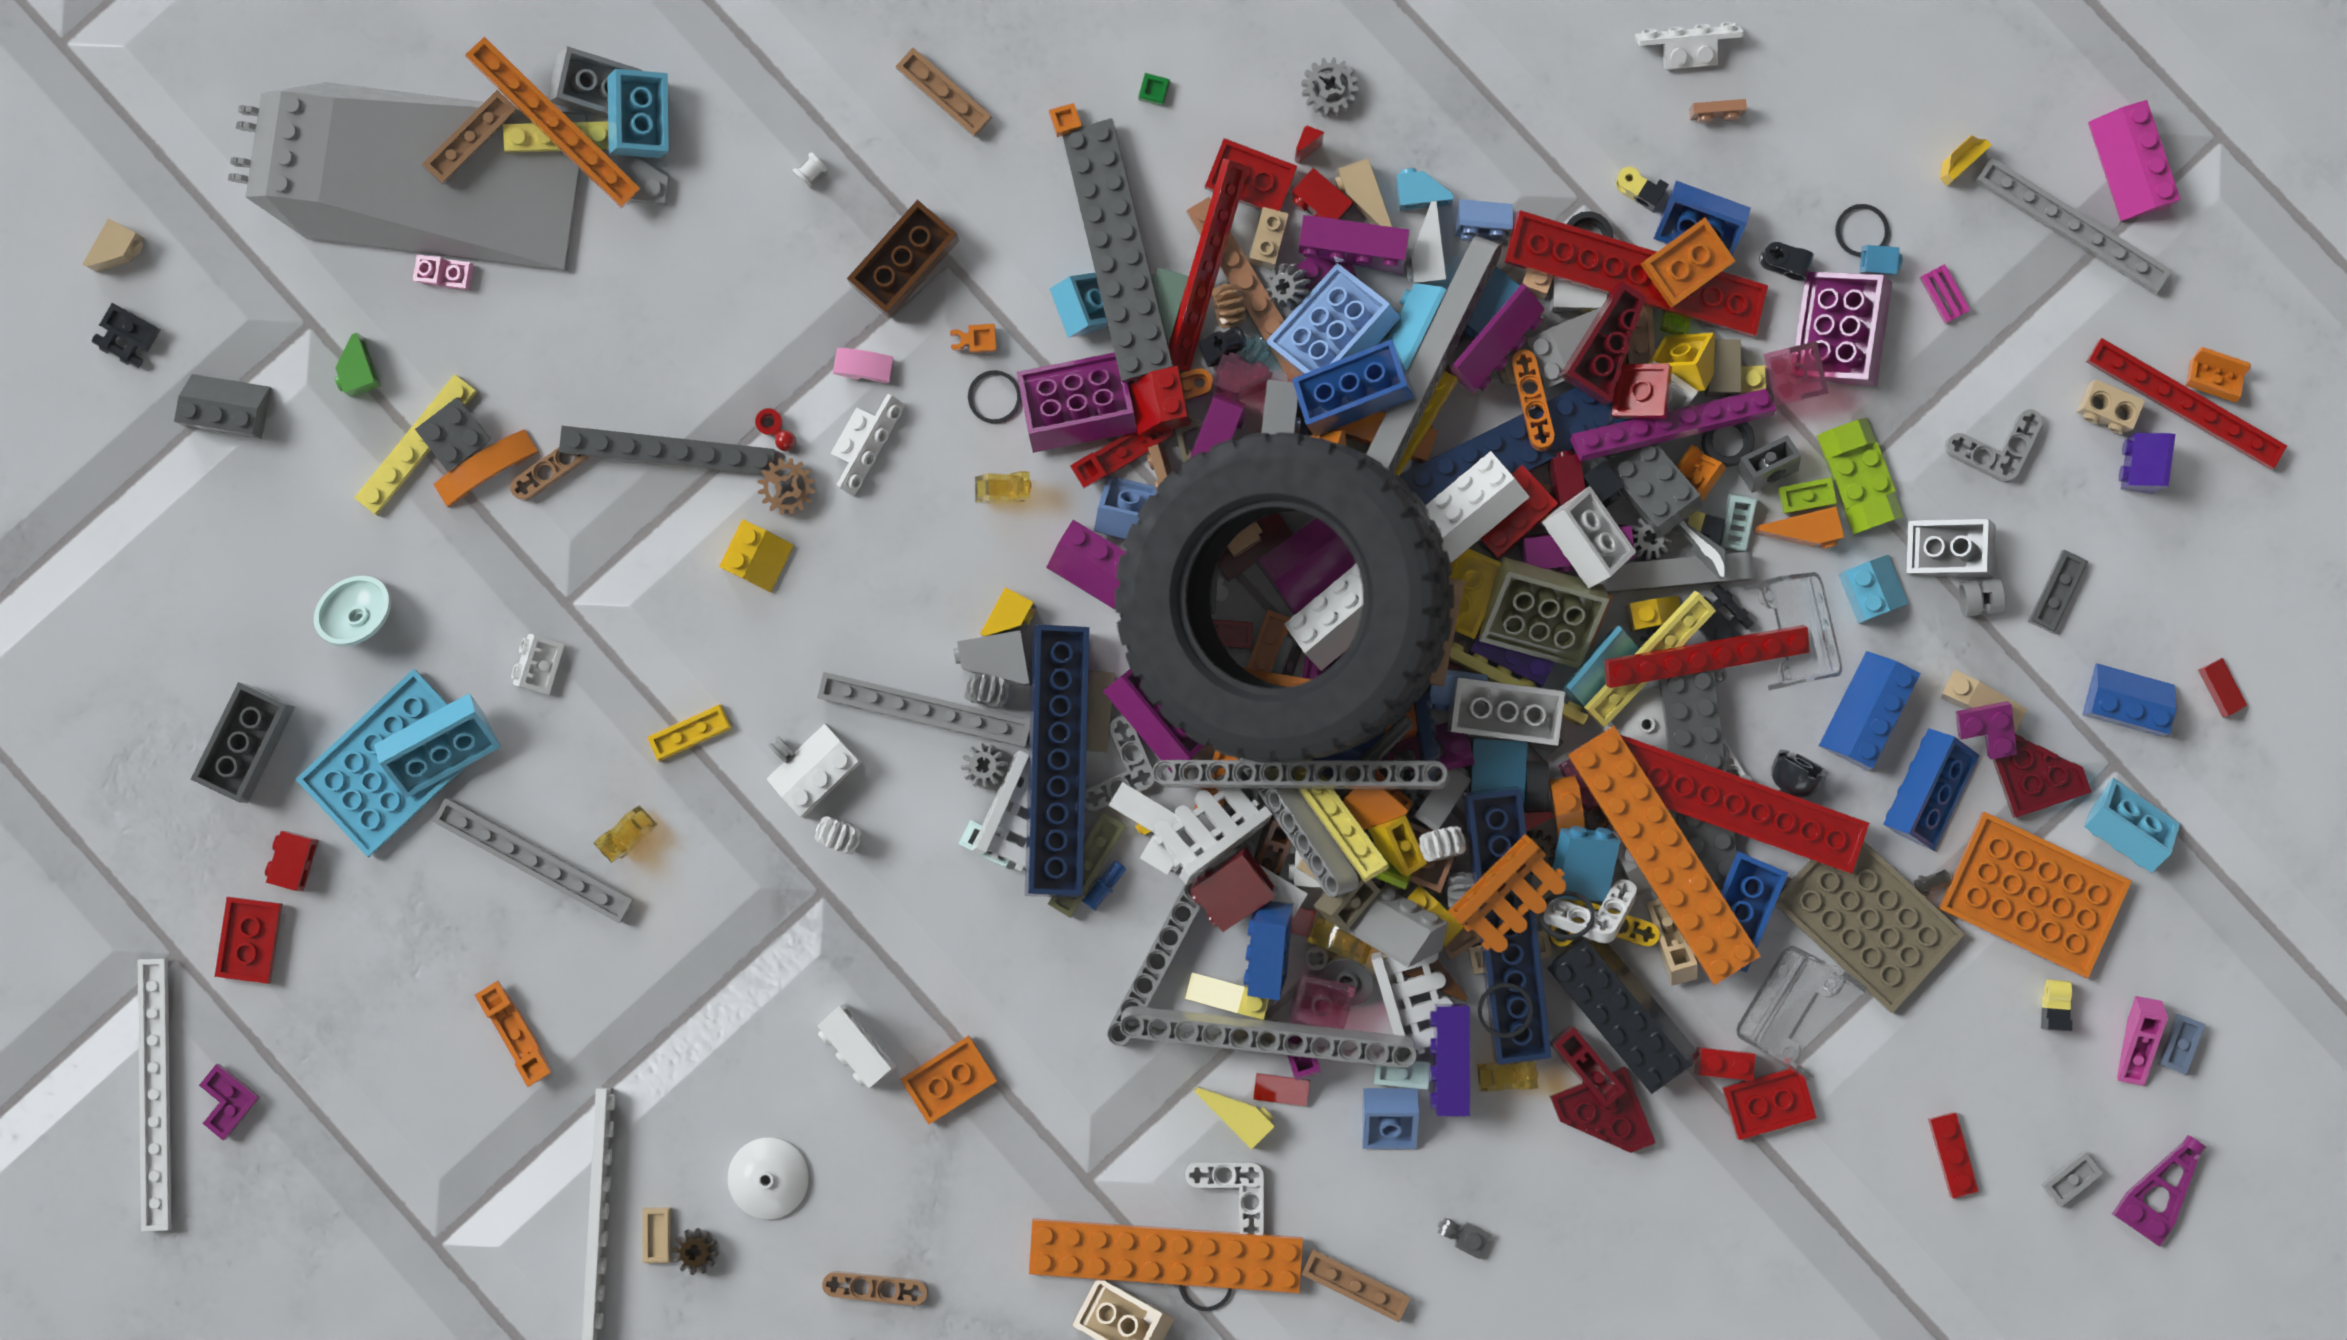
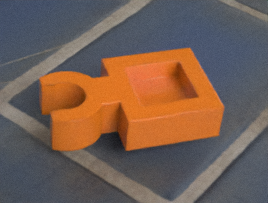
M995 324L968 325L969 333H963L958 329L950 331V336H959L961 338L959 344L951 345V350L960 351L965 346H969L970 353L997 352Z

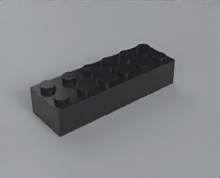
M1582 937L1558 955L1547 967L1549 972L1651 1094L1691 1067L1700 1055L1608 943H1601Z

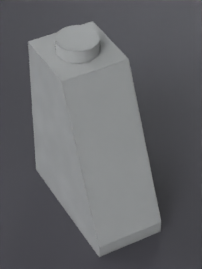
M1021 631L957 641L958 648L953 649L956 664H961L963 670L995 676L1023 686L1031 685Z
M1463 767L1449 770L1450 782L1443 789H1430L1411 819L1428 830H1438L1471 781L1467 777L1469 772ZM1442 772V774L1440 775V777L1438 778V780H1437L1436 782H1438V781H1440V780L1442 779V777H1443V772Z

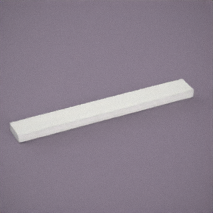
M1123 782L1109 803L1110 807L1152 832L1158 821H1166L1171 827L1177 823L1173 812ZM1184 829L1177 832L1189 848L1195 844ZM1200 849L1198 852L1195 853L1196 857H1198L1203 852ZM1232 850L1211 867H1216L1238 851ZM1261 866L1278 888L1275 898L1271 901L1293 904L1292 916L1294 917L1306 898L1307 893Z

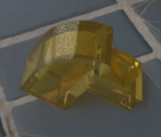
M1018 471L1010 474L987 473L975 476V503L1015 504L1026 502V499L1030 498L1032 489L1030 472Z
M639 805L626 813L614 828L598 837L593 844L612 863L618 858H624L633 851L658 824Z
M1317 917L1307 941L1365 965L1372 946L1320 917Z
M1495 1061L1477 1064L1479 1091L1496 1092L1509 1089L1530 1090L1538 1088L1536 1061L1500 1065Z

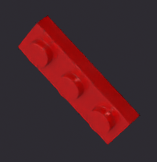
M1951 1112L1929 1118L1928 1122L1950 1198L1953 1199L1979 1192L1957 1113Z

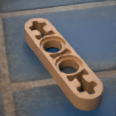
M558 447L514 478L511 482L510 490L517 499L528 501L591 457L574 455L573 462L569 465H564L560 461L562 453H559ZM543 466H550L552 469V476L547 480H541L538 476L539 469ZM531 474L540 483L538 487L534 483L527 487V494L517 492L520 489L519 484L521 482L528 484L533 481L529 478Z
M832 1271L825 1276L822 1282L823 1291L828 1296L837 1298L919 1305L924 1302L928 1295V1287L923 1281L910 1278ZM838 1277L839 1283H847V1277L852 1278L849 1284L850 1293H845L847 1287H838L836 1291H832V1286L828 1285V1281ZM864 1279L868 1282L869 1291L866 1294H858L855 1291L854 1284L857 1280ZM883 1283H893L896 1287V1294L892 1297L884 1296L881 1292ZM900 1283L906 1284L904 1287L906 1290H912L914 1285H918V1289L923 1291V1295H919L917 1300H915L912 1294L904 1293V1299H899L901 1293Z

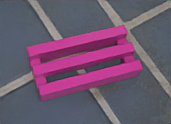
M1945 264L1920 277L1945 324L1970 311ZM1939 273H1941L1960 310H1958V308L1956 307L1952 297L1950 296L1947 288L1945 287L1942 279L1940 278ZM1933 277L1943 298L1945 299L1953 314H1948L1940 297L1938 296L1935 288L1933 287L1930 278Z

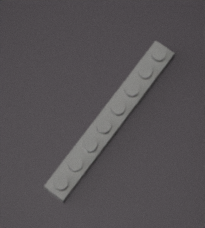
M1992 157L1987 161L1975 180L1976 183L2154 294L2159 292L2172 271Z
M823 672L817 696L818 699L1021 747H1026L1029 736L1030 720Z
M448 798L443 800L432 822L619 924L622 923L634 901L632 898Z

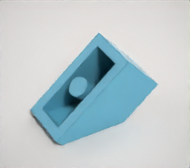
M1408 168L1401 170V173L1396 175L1395 182L1399 211L1429 208L1433 201L1437 202V207L1451 205L1453 202V194L1424 171Z

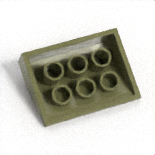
M1504 557L1493 583L1479 641L1580 669L1609 602L1606 588L1599 583L1588 588L1581 578Z

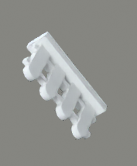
M1022 751L1014 754L972 848V851L980 855L988 850L992 852L990 857L995 860L998 856L1014 862L1016 863L1014 869L1022 871L1023 867L1025 868L1026 843L1024 848L1007 841L1006 838L1010 831L1026 839L1027 820L1017 816L1020 807L1027 810L1028 762L1026 761L1029 755ZM1019 777L1024 779L1021 787L1016 786ZM1008 802L1013 803L1010 812L1005 810ZM998 826L1002 827L999 836L994 834Z
M1225 775L1219 776L1216 781L1222 780ZM1216 788L1218 793L1214 796L1206 790H1201L1195 797V804L1198 808L1191 811L1189 807L1181 805L1176 808L1174 818L1177 821L1175 825L1171 827L1166 821H1158L1155 824L1153 832L1157 838L1154 839V843L1157 846L1163 844L1174 857L1171 863L1175 868L1179 865L1182 867L1179 877L1187 885L1266 826L1272 816L1268 808L1265 806L1258 811L1259 803L1255 799L1250 801L1239 788ZM1223 798L1236 812L1231 817L1218 803ZM1203 813L1216 827L1211 832L1198 819ZM1242 819L1244 822L1238 826L1236 822ZM1181 829H1184L1195 842L1190 848L1177 834ZM1221 834L1223 838L1217 842L1215 838ZM1201 849L1203 853L1196 857L1195 853Z
M1381 951L1371 954L1394 1035L1411 1038L1419 1054L1426 1053L1425 1047H1429L1430 1038H1434V1027L1419 1030L1417 1022L1430 1019V1011H1435V1004H1453L1451 998L1447 996L1438 997L1436 989L1442 988L1446 983L1445 975L1441 971L1431 972L1429 967L1430 963L1438 959V953L1410 968L1391 957L1383 958ZM1422 966L1423 975L1404 980L1402 971ZM1395 974L1398 982L1391 983L1389 975ZM1430 991L1432 1000L1414 1005L1411 1004V996ZM1403 999L1405 1007L1399 1009L1396 1001ZM1410 1024L1412 1033L1406 1034L1404 1026ZM1405 1047L1398 1049L1400 1056H1406L1411 1051Z

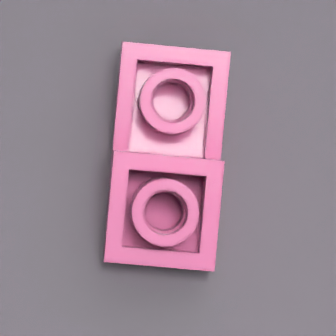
M417 255L413 281L447 288L470 290L474 264L445 260L441 257Z
M837 348L833 374L855 380L864 378L887 384L890 380L893 356L865 350Z

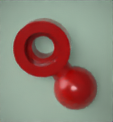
M771 408L759 411L755 418L757 429L765 435H774L775 445L779 450H792L796 445V437L792 432L782 429L783 420L780 413ZM768 417L774 419V424L771 427L765 425V420Z

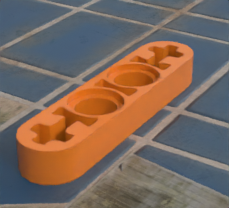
M1520 350L1512 358V370L1530 444L1535 450L1546 451L1554 443V430L1537 360L1531 351ZM1521 358H1525L1527 362L1531 361L1528 363L1529 375L1524 376L1523 366L1517 365L1520 363ZM1526 382H1534L1538 390L1533 394H1527L1523 391L1522 387ZM1532 407H1540L1544 415L1539 419H1533L1529 416L1528 411ZM1542 425L1543 435L1549 436L1546 438V443L1535 440L1538 438L1537 426Z

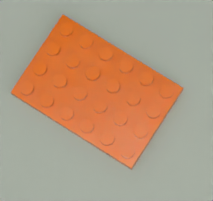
M1981 812L1938 909L2083 978H2089L2132 880L1987 812Z

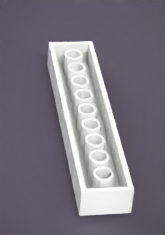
M1491 451L1463 475L1458 477L1443 492L1439 493L1426 507L1429 510L1428 516L1430 520H1434L1444 540L1442 548L1443 551L1448 552L1450 563L1526 501L1529 495ZM1357 564L1339 579L1335 580L1326 590L1284 624L1303 652L1321 671L1347 650L1358 629L1363 606V590Z

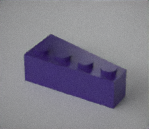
M1435 1004V1011H1430V1027H1434V1038H1430V1054H1434V1065H1430V1082H1433V1093H1430V1108L1434 1110L1437 1116H1470V1006L1468 1004Z

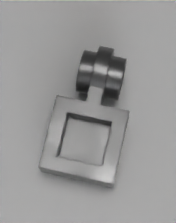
M1444 1218L1443 1222H1439V1234L1451 1240L1454 1235L1458 1236L1454 1247L1480 1259L1491 1236L1490 1233L1468 1222H1465L1461 1231L1457 1230L1459 1224L1447 1218Z

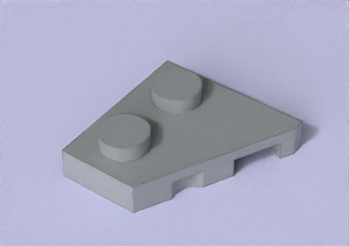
M618 155L617 166L640 187V191L630 201L667 205L669 177L638 157Z

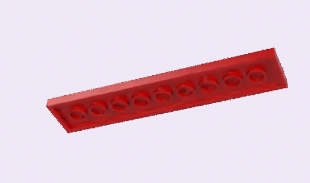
M1519 210L1516 214L1504 262L1606 294H1610L1615 285L1624 282L1645 296L1643 305L1749 337L1757 335L1768 289L1766 284L1722 271L1675 306L1670 307L1641 266L1643 261L1657 251Z
M1620 734L1667 809L1844 872L1853 873L1870 824L1869 822Z

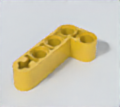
M1561 899L1589 909L1582 900ZM1591 903L1593 908L1599 911L1601 906ZM1612 909L1607 910L1611 914L1621 913ZM1627 915L1625 931L1616 935V938L1649 947L1657 943L1660 933L1657 926L1653 923ZM1581 917L1572 918V921L1578 924L1586 922ZM1549 924V928L1555 931L1557 927ZM1648 927V932L1652 936L1650 939L1646 938L1643 941L1642 935L1632 933L1634 928L1646 930ZM1567 931V935L1575 934ZM1548 934L1549 941L1556 946H1566L1572 942V940L1559 942Z

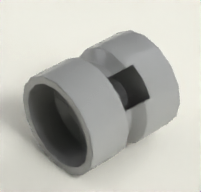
M1999 578L1982 580L1981 584L1977 581L1961 582L1959 584V606L1964 617L1980 615L1983 610L1987 614L2004 611L2005 594L2003 584Z

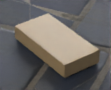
M671 1207L643 1208V1263H670Z

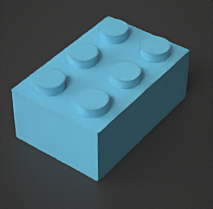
M615 69L608 76L609 155L660 159L669 152L668 73Z

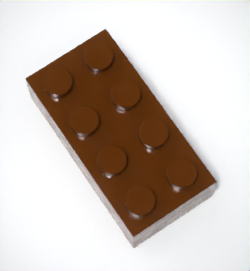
M917 199L847 277V280L855 290L890 319L960 240L955 231Z

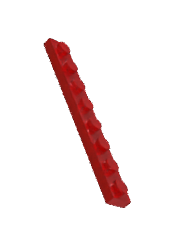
M1227 159L1222 160L1169 343L1174 366H1178L1179 370L1185 372L1190 371L1249 169V167Z
M2103 338L2098 340L2086 361L2091 366L2270 470L2276 467L2287 448V445Z
M1799 625L1604 660L1606 686L1614 688L1810 653L1808 627Z

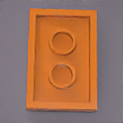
M1703 218L1643 261L1641 266L1668 305L1673 307L1733 264L1735 259L1708 220Z
M970 1035L900 1079L928 1125L998 1081Z

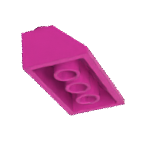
M2148 100L2121 107L2088 122L2120 222L2171 207L2181 200Z

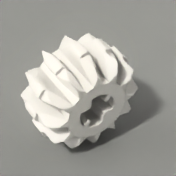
M826 816L818 823L814 838L822 845L851 854L858 847L862 832L856 826Z
M1459 827L1434 830L1423 834L1419 838L1421 853H1423L1424 859L1429 862L1459 856L1466 851L1464 834H1462Z

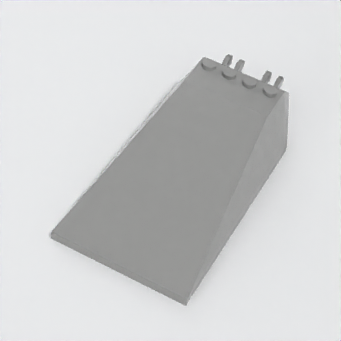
M325 82L261 93L259 108L239 105V113L258 116L257 124L245 121L236 122V129L255 132L251 160L231 157L230 164L235 167L250 168L249 176L229 173L228 180L247 184V199L306 239L566 271L581 169L562 151L504 153L502 125L442 185L422 166V163L484 102ZM517 108V111L504 124H529L533 122ZM563 112L572 122H588L586 114Z

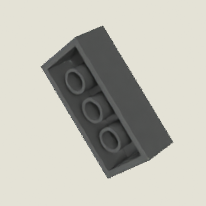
M1658 444L1594 458L1598 465L1603 461L1607 462L1624 486L1620 492L1659 538L1703 506L1699 492Z
M238 682L190 780L237 802L249 803L295 706L248 684Z

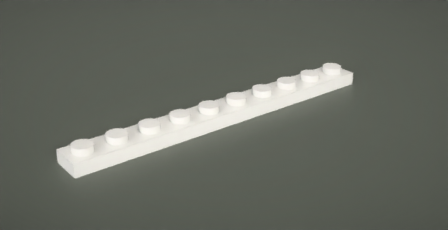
M168 958L138 960L141 1231H164L172 1229Z
M606 1087L597 1088L595 1095L582 1340H598V1329H602L603 1313L599 1312L600 1302H603L605 1296V1286L601 1285V1274H605L606 1258H602L603 1247L607 1246L608 1231L604 1230V1219L609 1217V1203H605L606 1192L610 1191L611 1177L607 1176V1165H611L612 1149L608 1148L609 1138L613 1137L614 1123L610 1121V1110L615 1108V1094H611L612 1088Z

